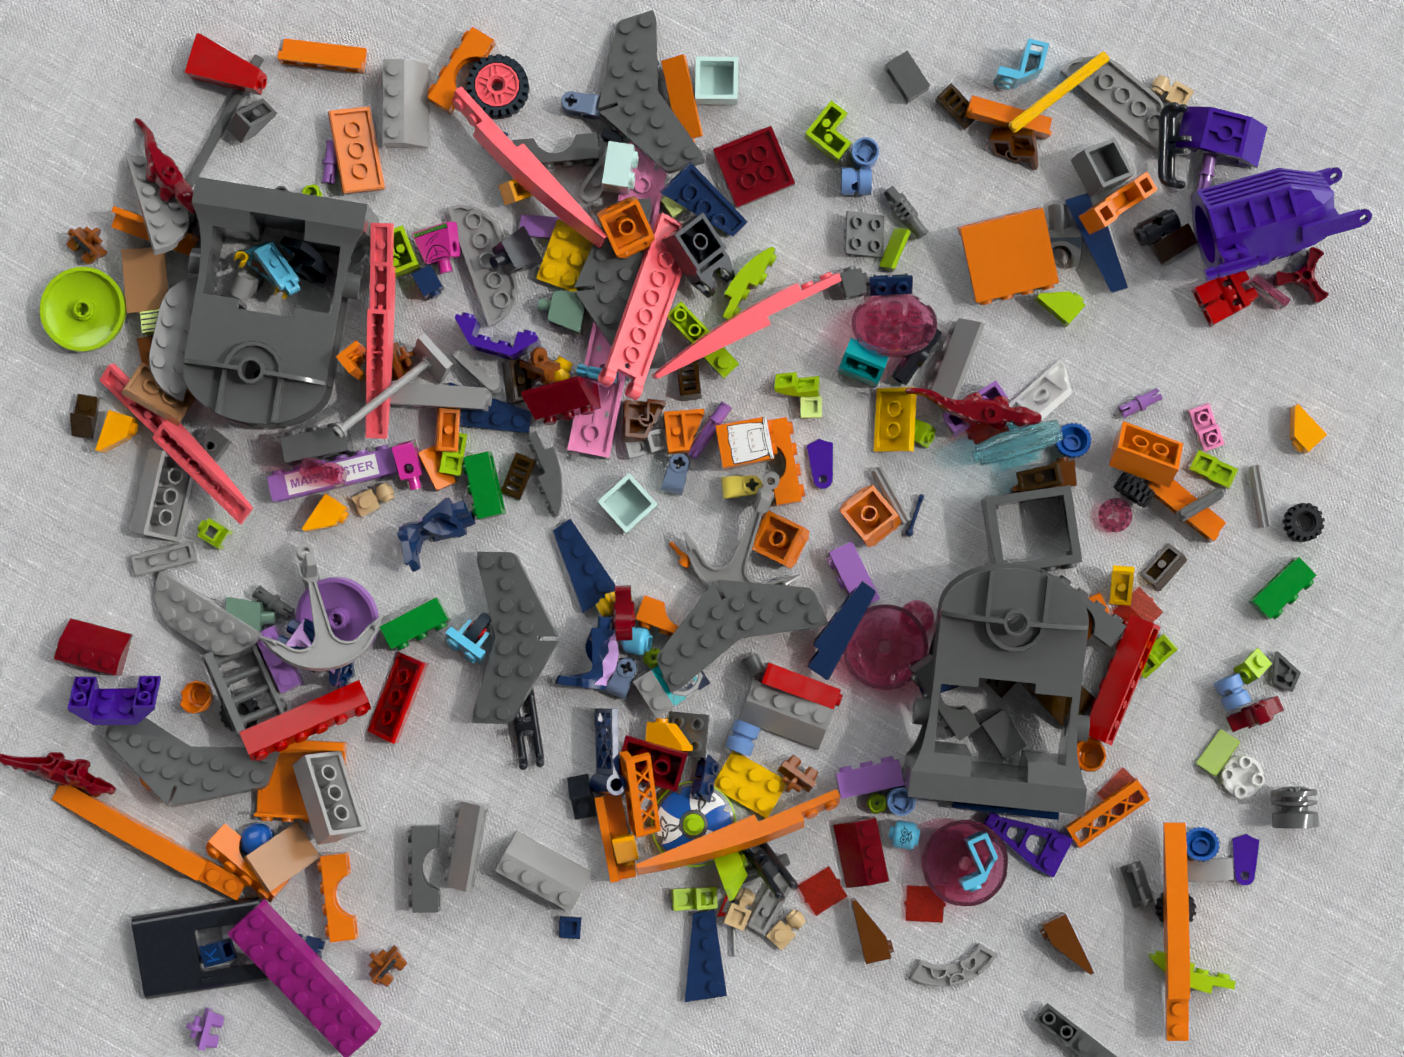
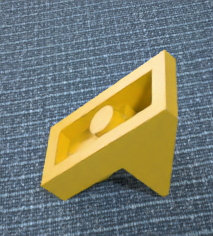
M1113 565L1109 604L1131 606L1134 567Z

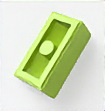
M895 228L893 230L879 267L890 272L895 271L911 233L909 229Z
M1220 729L1196 764L1212 776H1217L1240 744V741Z

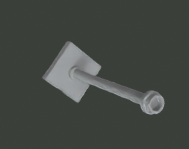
M423 333L418 337L416 345L412 350L419 364L342 424L338 422L334 424L332 432L339 439L346 437L348 429L426 369L435 381L440 384L446 379L453 364L430 338Z

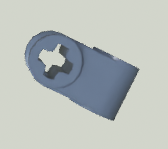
M568 91L562 96V109L569 115L599 119L600 111L598 106L601 96ZM570 100H574L572 107L568 106Z
M677 453L671 457L661 490L682 496L689 468V460L684 454ZM682 457V461L685 463V466H681L680 469H677V465L674 464V461L679 460V458Z
M626 657L619 661L605 692L625 700L637 671V663L634 659ZM630 662V667L633 670L625 673L622 664Z

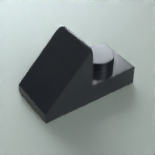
M588 774L568 777L569 798L572 803L575 820L596 816Z

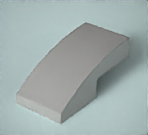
M665 428L650 431L644 441L623 442L627 460L667 450Z
M1213 858L1205 862H1198L1193 859L1187 860L1188 882L1234 880L1233 858Z

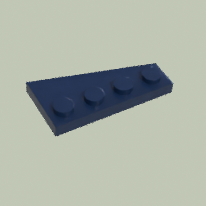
M691 162L660 191L661 194L696 215L704 213L711 224L731 236H734L748 222Z
M449 382V386H459ZM492 398V404L488 406V411L460 410L459 426L530 434L532 414L530 411Z
M569 519L554 529L553 533L582 612L584 613L596 605L601 598H605L606 593L614 592L615 583L573 521Z
M715 910L693 913L685 1002L727 996Z

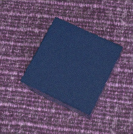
M561 915L559 938L580 939L582 917Z

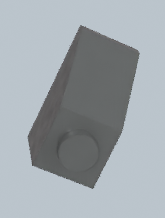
M262 98L237 111L226 129L240 143H243L261 131L277 115V112Z

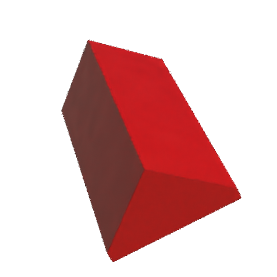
M401 652L397 653L368 727V732L393 744L399 742L429 663Z

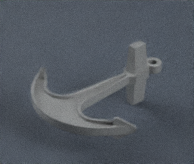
M769 471L763 476L762 482L764 486L758 488L757 495L753 501L755 511L732 559L723 566L710 565L687 532H683L687 553L696 574L708 587L714 581L718 593L723 596L724 594L717 580L758 583L749 577L747 563L762 514L769 511L770 504L774 498L772 489L779 485V476L773 471ZM769 477H773L775 479V482L769 484L767 482V479ZM798 574L781 577L762 584L789 586L801 576Z
M307 543L301 544L297 549V557L302 561L299 565L302 582L305 585V590L309 589L315 640L308 648L298 650L259 635L258 639L273 654L291 666L309 671L338 669L354 662L367 651L375 639L385 615L381 614L353 641H343L335 637L317 585L320 574L314 557V548ZM302 551H308L309 553H305L304 555L302 554Z

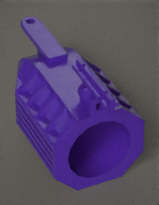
M1338 167L1326 168L1315 172L1276 168L1197 190L1191 196L1193 231L1198 242L1201 258L1207 269L1203 270L1206 281L1216 279L1217 276L1219 278L1256 268L1258 265H1267L1271 261L1293 256L1301 250L1319 243L1327 236L1367 225V223L1369 224L1370 220H1372V213L1369 209L1364 208L1338 214L1334 207V191L1330 187L1333 183L1339 182L1343 176L1341 169ZM1336 173L1335 177L1330 178L1332 174Z

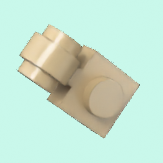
M1159 75L1158 78L1155 77L1151 84V90L1156 95L1162 96V94L1167 93L1164 101L1187 105L1194 90L1178 81H1175L1170 86V80L1163 75Z
M384 483L376 487V494L370 488L352 498L361 517L382 508L379 500L387 503L395 498L393 495L395 492L391 485L389 486L388 483Z
M745 887L743 889L740 888L734 898L737 900L738 905L730 903L722 922L741 931H744L752 912L745 907L747 905L751 906L755 899V894L752 893V890Z
M792 909L785 917L787 924L780 919L766 934V937L781 951L796 936V933L791 929L796 928L798 930L806 922L804 915L799 910L795 911Z

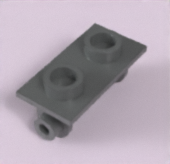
M1139 860L1120 867L1133 908L1145 907L1150 905L1149 903L1154 902L1141 861Z

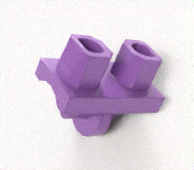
M205 1007L201 1024V1017L195 1016L194 1022H187L186 1028L191 1030V1038H196L197 1032H199L195 1045L198 1046V1050L205 1051V1047L217 1048L219 1036L210 1034L211 1026L222 1028L224 1022L223 1015L214 1012L212 1008Z

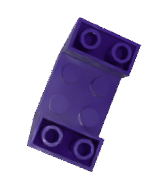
M1187 106V111L1183 112L1178 136L1189 135L1192 138L1189 142L1176 143V148H1188L1194 153L1200 149L1236 158V163L1258 168L1268 128L1266 125L1253 117L1214 107Z
M462 312V315H455L458 325L473 350L509 360H517L533 351L536 347L541 346V341L536 333L526 329L523 332H517L514 346L502 340H499L498 343L492 342L490 337L478 334L481 325L474 318V315Z
M139 676L137 688L105 689L99 688L97 677H75L67 707L68 711L92 725H137L155 710L161 676Z

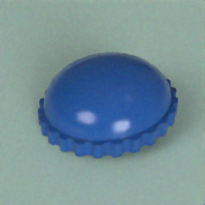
M1067 423L1062 428H1059L1056 433V448L1065 457L1079 458L1090 449L1092 443L1091 434L1081 424Z
M254 823L247 826L240 834L239 848L241 852L247 856L274 837L273 830L262 823Z
M1198 827L1189 830L1186 833L1187 855L1198 862L1213 859L1216 853L1219 852V838L1209 828Z

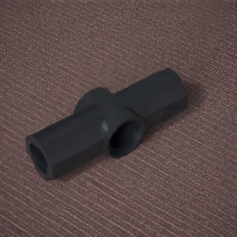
M927 323L917 339L903 355L904 358L897 365L891 376L906 386L917 369L921 368L930 355V350L937 343L942 332Z

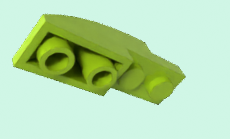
M770 247L762 251L737 273L724 293V297L730 299V302L723 314V320L726 321L741 311V308L738 306L741 300L746 301L751 291L748 286L757 289L759 284L763 286L768 276L765 271L768 265L773 266L777 255L774 254L776 248Z
M682 301L668 314L667 318L690 344L709 332ZM724 347L703 357L723 379L740 365Z
M1156 950L1155 954L1149 953L1148 957L1153 963L1165 972V952ZM1190 961L1191 988L1210 994L1212 993L1213 985L1235 989L1236 981L1230 978V974L1217 972V975L1209 974V970L1203 968H1196V971H1194L1195 964Z

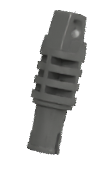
M891 186L884 192L889 201L887 203L903 225H908L918 240L929 232L918 219V212L903 193H899L894 186Z

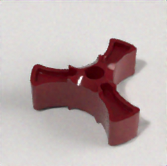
M1315 247L1309 248L1306 251L1305 263L1300 270L1292 273L1277 271L1273 274L1274 287L1278 288L1285 284H1295L1308 292L1313 305L1323 301L1329 293L1318 285L1315 279L1316 263L1324 255V252Z
M615 585L613 621L614 628H616V641L633 640L632 627H635L634 601H632L631 585Z
M1274 696L1243 707L1241 711L1228 715L1226 719L1232 732H1235L1245 727L1250 729L1273 720L1272 716L1284 711L1279 697Z

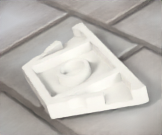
M1058 360L1017 396L1009 406L1027 407L1041 414V420L1047 417L1050 412L1071 395L1066 367L1062 360Z

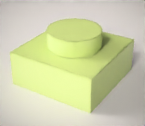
M822 396L800 397V418H822Z

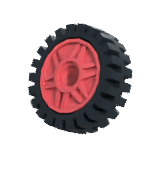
M496 54V56L488 55L487 58L483 57L480 59V62H476L469 71V76L466 80L467 93L491 119L512 117V114H517L519 109L524 107L525 101L528 99L529 81L525 70L515 59H511L507 55L502 56L501 54ZM495 83L503 84V88L499 91L492 89Z

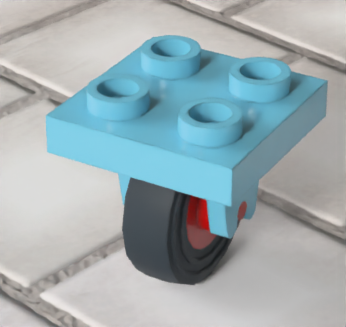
M483 612L476 620L468 619L459 632L450 626L445 633L447 645L454 651L461 650L465 654L464 658L472 664L475 662L481 664L485 658V651L481 647L490 636L487 628L491 623V617Z

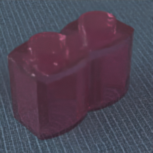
M307 457L302 460L299 474L312 481H324L332 486H344L348 470L336 463H324L316 458Z

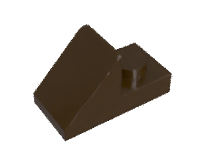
M77 394L75 412L70 413L72 436L94 439L100 397Z

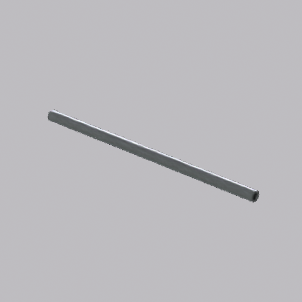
M255 54L250 63L260 68L264 59ZM236 89L233 92L185 178L191 188H193L196 177H199L246 92Z

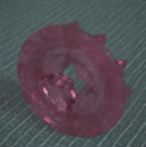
M1118 498L1105 501L1098 512L1099 522L1104 529L1111 532L1125 530L1130 525L1133 516L1129 504ZM1112 508L1115 512L1123 511V514H1120L1118 517V523L1115 519H1107L1112 514Z
M910 601L901 609L900 622L903 628L910 633H924L933 624L934 614L932 608L924 601ZM912 609L917 613L925 612L921 617L923 625L918 623V621L909 622L914 616Z

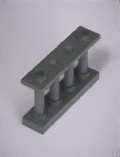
M257 642L250 649L238 654L218 657L214 656L211 651L202 657L235 737L240 735L239 732L245 730L247 723L274 712L280 715L287 710L283 698L279 699L259 653L261 650ZM252 654L255 666L227 677L226 675L222 676L219 669L222 667L221 665ZM260 673L264 685L237 696L230 695L228 690L230 684ZM268 692L273 704L244 716L238 714L236 709L238 704Z

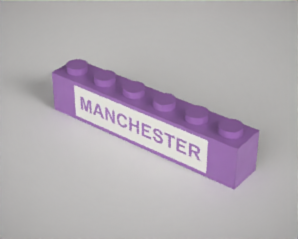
M388 445L378 446L375 448L376 451L369 453L367 450L355 452V456L348 458L347 455H340L334 457V461L327 463L326 460H319L313 462L314 466L310 467L298 465L292 467L293 471L285 472L284 469L273 471L272 476L267 477L272 502H283L399 474L392 447L388 448Z

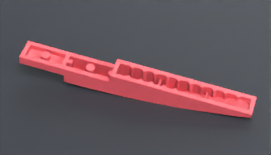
M462 86L456 89L452 99L453 105L456 110L460 111L467 118L468 123L475 127L473 137L544 206L591 243L601 248L607 235L524 144L516 147Z
M371 223L370 309H367L366 404L391 386L396 268L393 267L394 223ZM390 397L366 415V438H388Z
M830 271L819 276L820 280L815 283L812 280L802 284L801 288L798 283L791 284L758 301L689 345L652 374L653 379H659L771 325L768 316L841 282L840 274H832Z
M109 364L99 381L154 434L152 439L239 524H243L253 510V507L220 466L181 423L177 426L122 395L121 393L130 378L115 364Z

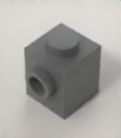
M855 266L844 268L843 272L840 273V277L842 279L841 286L845 300L866 296V285H869L866 272L862 273V269H856Z
M211 428L200 442V445L215 462H218L232 441Z

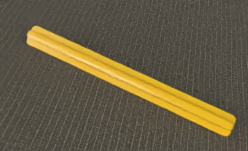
M1102 51L1012 120L1009 123V128L1014 133L1023 128L1106 64L1110 59L1107 53Z

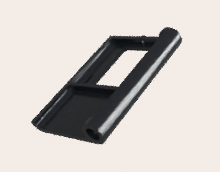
M260 897L133 916L132 930L146 1000L269 981L270 979L255 963L203 970L201 968L195 935L196 930L236 924L259 904L262 899Z

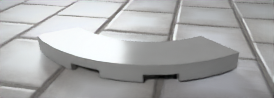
M978 943L969 955L954 963L932 964L920 959L910 979L934 987L960 985L983 973L998 954Z

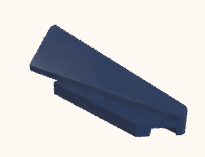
M1088 193L1067 199L1065 203L1110 291L1114 293L1127 289L1128 286L1108 226L1089 235L1079 218L1081 214L1093 207Z
M861 581L858 587L851 591L828 621V624L825 625L815 638L813 646L818 648V650L809 660L808 668L825 680L830 679L876 593L874 588Z
M953 802L951 806L960 809L1059 820V812Z

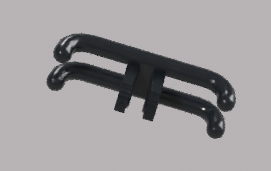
M1177 102L1166 104L1160 112L1158 178L1161 184L1166 187L1183 189L1186 183L1175 178V156L1190 155L1191 149L1175 148L1176 143L1189 142L1192 136H1176V118L1179 113L1186 112L1188 109L1186 104L1179 105Z
M533 688L526 698L529 717L521 718L519 711L513 721L520 770H526L528 766L524 736L532 735L536 766L541 768L545 762Z
M767 842L760 844L759 847L761 849L756 851L755 854L750 848L742 850V853L745 854V857L778 901L785 899L784 893L773 880V877L780 873L791 890L798 889V883Z

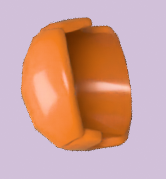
M195 680L188 683L184 690L181 691L182 701L180 706L188 713L197 714L205 712L212 704L213 692L210 685L206 682Z
M1088 738L1087 742L1080 741L1077 743L1080 769L1086 772H1096L1103 767L1106 760V750L1100 741Z

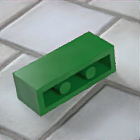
M486 451L464 457L462 468L464 474L468 475L469 483H467V490L469 495L473 497L472 512L474 516H477L479 520L505 515L506 510L493 453Z
M1294 557L1249 602L1266 620L1271 618L1275 620L1284 612L1282 608L1287 603L1291 605L1299 598L1297 594L1302 589L1307 590L1314 584L1313 579L1317 575L1300 557Z
M436 597L380 626V629L391 650L397 648L398 651H401L410 646L408 642L416 638L418 642L428 637L427 632L433 629L437 632L447 627L446 622L450 621V618L440 599Z

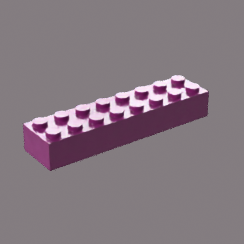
M265 899L257 904L227 933L343 1057L351 1056L379 1030L382 1022Z

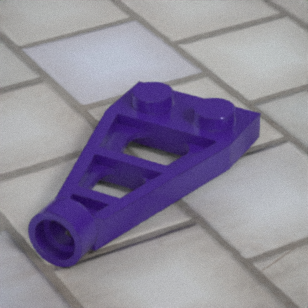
M993 812L988 814L983 824V827L997 834L1034 868L1053 878L1073 841L1072 838L1054 829L1000 817ZM1011 826L1025 831L1019 843L1007 836ZM1038 835L1046 839V844L1040 855H1034L1027 849L1026 842L1029 836Z

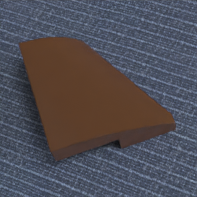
M993 128L989 138L993 155L1007 158L1018 164L1019 160L1032 165L1030 169L1037 170L1038 151L1034 130L1020 129L1014 133L1010 128Z
M647 399L646 402L624 400L622 442L644 441L664 409L666 401Z

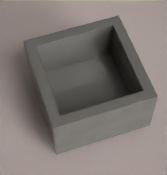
M1115 137L1084 149L1071 159L1089 197L1116 187L1134 175Z

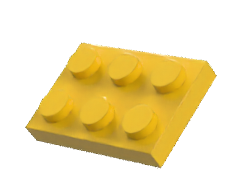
M557 219L536 279L568 291H577L578 288H574L592 249L593 243L563 220Z
M915 387L877 388L874 452H914L916 394H907L905 390Z
M732 750L715 780L714 787L747 808L768 818L787 784L781 781L782 777Z

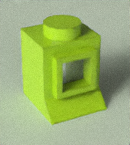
M212 518L203 519L197 528L199 531L198 537L221 550L224 548L222 543L227 535H232L233 533L232 530Z

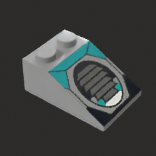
M659 666L633 681L656 718L710 684L702 670L681 689L671 693Z

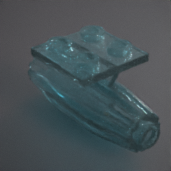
M1057 420L1042 421L1025 427L1009 424L1004 426V428L988 431L990 438L975 445L972 456L975 463L979 462L981 466L999 463L1001 471H1006L1043 459L1040 451L1063 440L1062 431Z

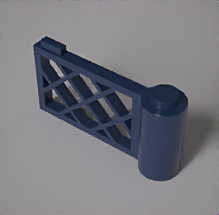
M595 708L596 773L591 777L589 784L591 790L597 794L617 796L626 789V780L619 774L618 708Z

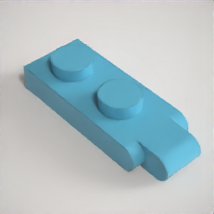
M273 241L254 250V256L280 291L284 290L288 296L300 291L298 276Z

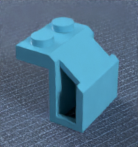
M1028 38L1023 48L1018 70L999 66L993 84L997 85L999 89L1009 90L1037 79L1044 67L1049 43ZM1031 44L1042 47L1041 51L1031 50ZM1028 56H1037L1036 69L1024 74Z
M983 830L963 838L977 871L958 879L961 888L965 891L974 892L982 888L981 884L986 882L988 874L998 858L987 832ZM981 840L989 854L984 866L973 845Z

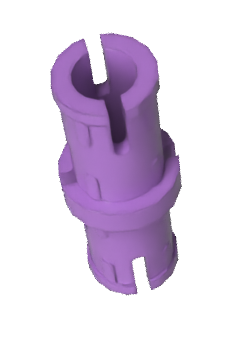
M333 140L326 141L325 159H322V164L324 165L322 183L326 184L327 182L328 185H335L337 161Z
M1154 388V390L1142 396L1137 395L1134 397V400L1118 406L1120 413L1123 412L1121 414L1122 417L1125 419L1163 400L1161 393L1157 395L1160 392L1158 388Z

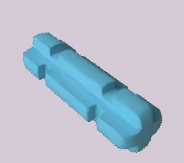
M579 364L576 374L577 376H588V378L598 380V376L603 368L587 367V365ZM617 372V374H616V378H615V380H614L613 383H616V382H617L618 372Z

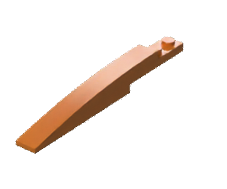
M59 784L52 797L54 801L121 840L236 901L245 888V885L240 881V877L235 873L228 872L224 867L175 842L173 838L75 786H62Z
M835 789L759 822L754 814L635 865L638 875L696 864L777 839L804 828V818L812 819L823 810L830 811L835 809L840 804V794Z
M1163 822L1166 1041H1189L1190 935L1186 823Z

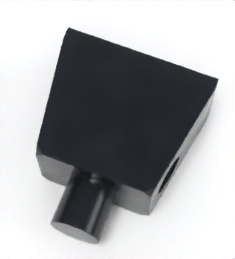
M525 226L520 227L492 248L494 256L489 259L490 265L494 269L501 267L506 275L530 270L543 262Z

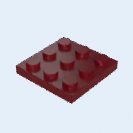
M772 126L713 149L736 208L795 185L794 178Z

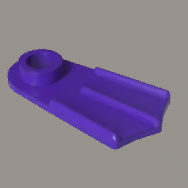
M818 439L807 445L814 484L820 489H826L831 486L833 481V443ZM821 476H825L827 478V482L821 483L819 481V478Z
M1248 834L1232 839L1235 879L1241 885H1250L1254 881L1260 840ZM1244 871L1248 873L1246 880L1241 878V873Z

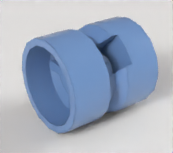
M863 137L858 139L853 144L850 154L853 166L857 169L872 168L879 156L878 144L871 138Z
M841 168V195H853L855 192L859 195H871V168H859L858 171H855L854 168Z
M1239 673L1227 676L1213 684L1217 694L1223 697L1221 702L1225 711L1236 709L1251 701L1247 689L1242 688L1244 683Z
M735 719L731 729L733 735L728 737L725 747L751 756L755 746L752 741L757 739L761 728Z
M901 786L892 788L886 796L888 809L899 816L911 813L916 804L915 797H908L906 788Z

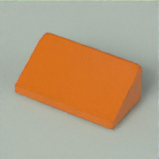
M437 408L434 451L458 452L460 409Z
M434 446L418 452L436 491H440L457 481L454 475L439 472L443 452L434 451Z

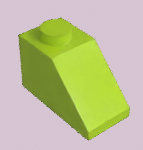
M1070 291L1040 293L1034 299L1066 327L1086 306L1083 303L1084 299L1076 292L1071 293Z
M739 852L714 859L729 901L734 900L747 877L745 867L749 865L745 854L740 855Z

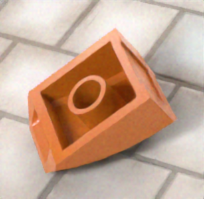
M635 196L625 198L596 214L612 249L619 258H627L648 248L655 240L653 231Z
M874 485L859 490L845 501L839 509L840 513L867 547L877 545L878 542L896 530L902 522L899 515Z
M767 511L761 517L752 550L791 569L797 564V560L806 542L809 540L810 531L782 516Z

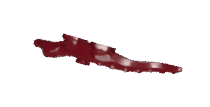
M135 118V123L144 135L147 180L158 184L160 187L159 196L162 201L169 202L172 196H174L179 205L192 214L196 213L192 204L194 190L183 178L179 167L173 159L164 154L158 147L150 128L141 119Z
M907 388L905 390L907 394L921 395L932 400L944 411L959 417L971 427L976 426L978 423L990 424L996 429L1004 428L1007 422L1018 427L1038 424L1042 419L1041 414L1027 407H1010L1008 398L1003 395L994 397V399H986L979 392H974L966 395L961 400H955L924 388Z
M50 752L47 757H16L0 753V763L4 766L9 765L15 770L19 768L23 769L24 772H33L36 776L39 775L45 780L48 779L62 786L69 785L82 788L93 797H99L104 793L112 795L116 791V787L111 783L88 773L91 763L86 759L67 760L61 752Z

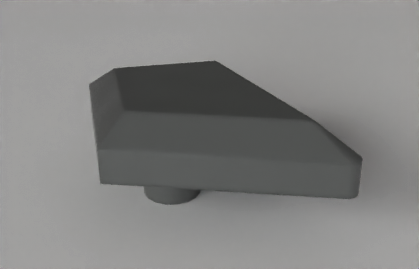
M1276 651L1272 683L1293 692L1301 672L1280 652Z

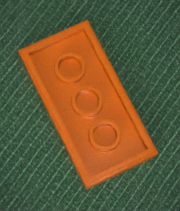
M370 106L328 111L342 194L384 190L385 184Z

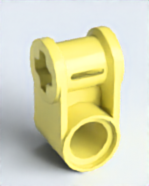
M755 475L721 477L723 499L756 495L758 488L763 486L762 481ZM752 479L755 483H758L755 491H751V488L747 487V484H750Z

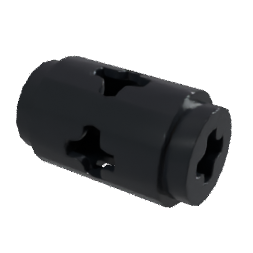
M1165 209L1137 223L1133 232L1136 240L1142 247L1145 245L1150 246L1179 229L1181 222L1173 209Z

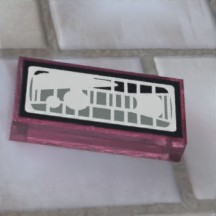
M1259 274L1252 277L1248 282L1249 285L1280 309L1286 307L1291 301Z

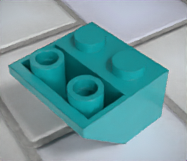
M851 338L837 372L876 388L890 353Z

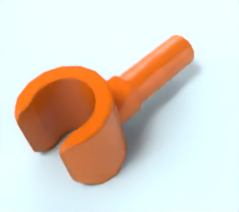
M671 541L668 545L681 556L678 563L688 568L691 564L689 556Z

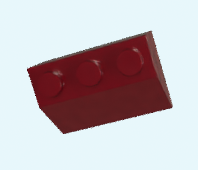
M579 376L521 392L534 419L544 423V425H554L556 421L561 419L572 420L579 414L590 415L594 413V410L601 409L598 384Z
M70 618L59 638L54 660L112 675H122L133 634Z
M626 735L621 752L628 751L631 756L649 752L655 786L677 792L688 753ZM619 757V774L622 775L621 763H620V757ZM645 760L635 763V769L641 773L646 766ZM644 778L641 780V782L648 784V781Z
M876 817L834 824L833 828L846 888L890 882Z

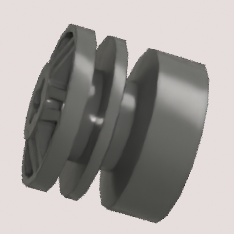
M1288 786L1271 790V796L1281 797V800L1271 801V805L1281 807V811L1272 813V827L1286 829L1319 827L1318 812L1308 810V806L1316 805L1318 801L1308 800L1307 796H1316L1317 790L1304 786Z

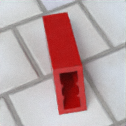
M196 33L184 73L193 80L252 94H262L263 89L267 85V75L261 69L204 35Z
M769 662L761 680V683L833 710L835 706L839 707L843 697L840 694L841 689Z

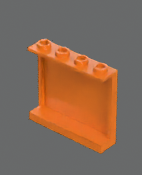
M1042 207L957 227L958 234L961 236L974 302L986 305L992 303V299L995 298L1007 300L1013 298L1012 294L1021 293V295L1033 293V289L1041 287V290L1054 288V284L1059 283L1045 213Z
M306 740L301 743L295 742L289 745L287 749L281 751L268 786L258 790L257 812L254 813V816L260 817V821H273V817H279L282 822H294V818H301L304 823H310L292 765L304 755L341 751L346 766L347 742Z

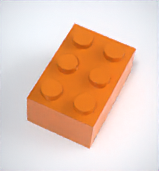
M1123 421L1114 439L1109 466L1169 488L1179 470L1183 443Z

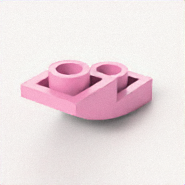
M1209 403L1187 410L1204 452L1225 445L1219 425L1215 422Z

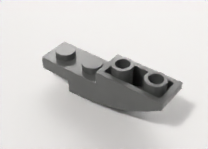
M534 431L528 434L530 440L527 443L531 452L536 451L539 459L536 460L540 472L545 471V474L538 476L540 482L536 484L541 495L545 493L548 501L545 504L549 513H554L557 517L561 514L563 502V481L560 465L554 448L551 447L545 450L538 433Z
M1048 1003L1034 1019L1081 1057H1117Z

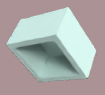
M696 57V104L737 105L738 57Z
M608 141L602 179L605 192L629 195L630 189L634 190L635 173H633V168L637 169L639 156L633 144Z
M630 473L597 501L626 534L658 507V504Z

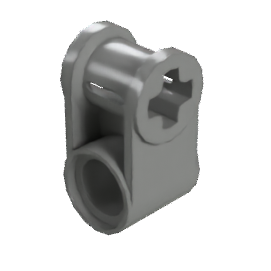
M243 269L237 273L230 293L237 298L247 300L253 295L258 294L263 285L264 278H257L249 274L248 270Z

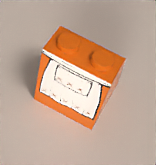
M766 416L715 426L722 465L725 471L775 460L774 455L778 454L776 442H771L770 434L774 433L772 421H767Z

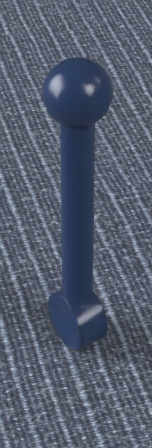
M923 494L919 495L909 529L905 531L908 537H911L914 533L913 527L924 500Z

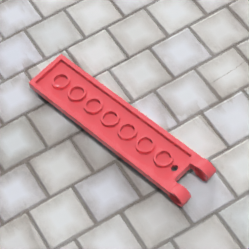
M663 212L658 214L653 228L655 240L646 248L605 367L598 376V382L608 387L614 382L617 371L631 378V382H629L625 389V396L634 401L642 394L648 371L683 274L662 241L680 227L682 223Z

